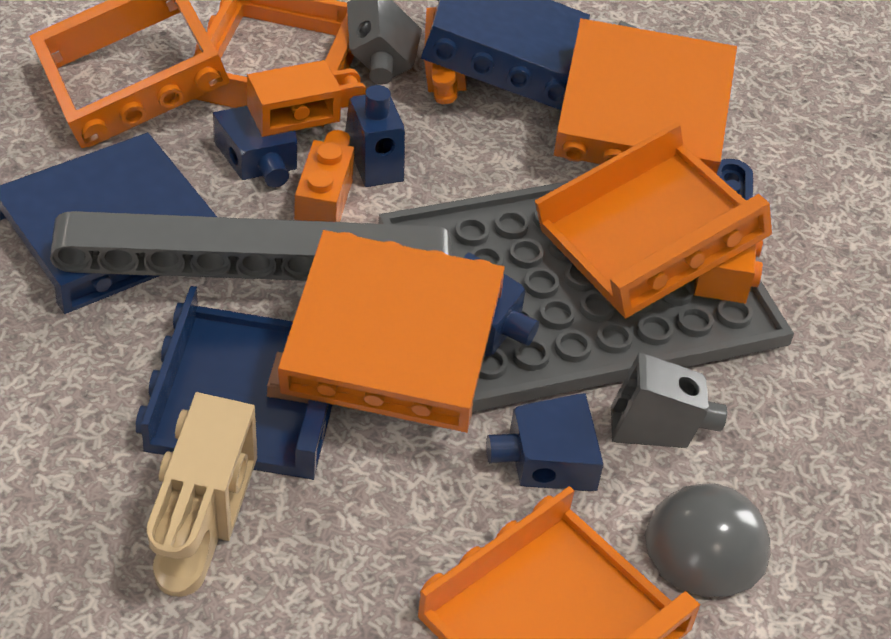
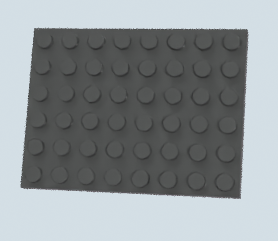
M569 181L379 214L378 224L437 226L448 230L452 238L453 256L463 258L469 252L492 264L505 266L504 274L523 285L525 289L522 314L539 321L538 331L529 346L506 337L494 355H484L472 412L624 381L638 353L682 367H690L789 346L794 336V332L761 280L758 288L751 287L747 302L744 304L695 296L694 279L625 319L541 231L535 200Z

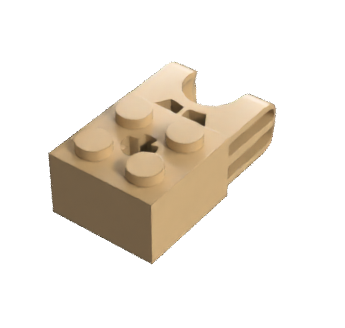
M199 392L195 393L190 409H182L179 414L175 429V438L178 441L174 451H167L162 459L159 481L163 483L147 523L149 547L156 553L153 563L156 585L165 594L178 597L192 594L201 587L218 540H230L257 460L255 405Z

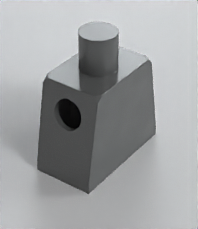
M350 0L347 2L349 48L352 54L369 69L370 80L380 85L387 84L392 78L411 69L415 64L422 29L393 0Z
M638 353L611 405L612 442L687 448L699 428L718 432L723 430L727 419V406L708 401L707 382L702 373Z

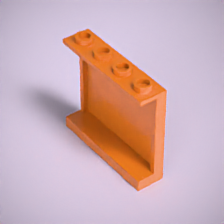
M580 18L553 156L563 157L573 162L585 161L602 164L677 122L681 125L683 145L717 174L722 156L737 46Z
M677 122L535 200L541 231L625 319L772 235L770 203L760 194L747 201L683 145L681 125Z
M323 230L279 363L280 393L468 433L476 387L498 298H501L505 266L495 265L482 259L471 260L451 256L438 250L426 251L406 247L393 241L382 242L357 237L349 232L337 233Z
M569 486L554 497L551 495L544 497L534 507L532 513L519 522L513 520L507 523L499 531L496 538L484 547L476 546L470 549L462 557L459 564L444 575L437 573L432 576L420 591L418 618L439 639H681L692 630L701 604L686 591L673 601L665 596L571 510L575 490Z

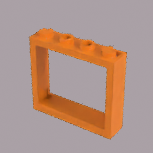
M107 0L29 36L66 121L81 148L99 144L230 83L220 56L189 0ZM181 13L202 53L76 110L58 70L59 67Z
M221 0L218 13L212 15L209 19L207 34L216 48L220 59L243 17L336 35L325 59L332 72L349 69L354 58L349 48L346 2L337 0ZM196 44L194 56L202 53L198 44ZM227 73L230 83L195 100L233 108L247 106V77Z

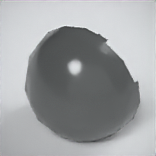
M716 483L684 486L671 493L656 506L644 534L647 553L660 571L659 576L680 590L703 597H730L751 589L766 574L771 556L769 533L759 509L746 496L730 487Z

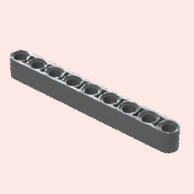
M71 211L59 214L55 218L50 260L56 268L73 273L307 281L323 230L337 233L349 232L357 237L382 242L393 241L402 246L426 251L438 250L453 256L450 232L437 226Z

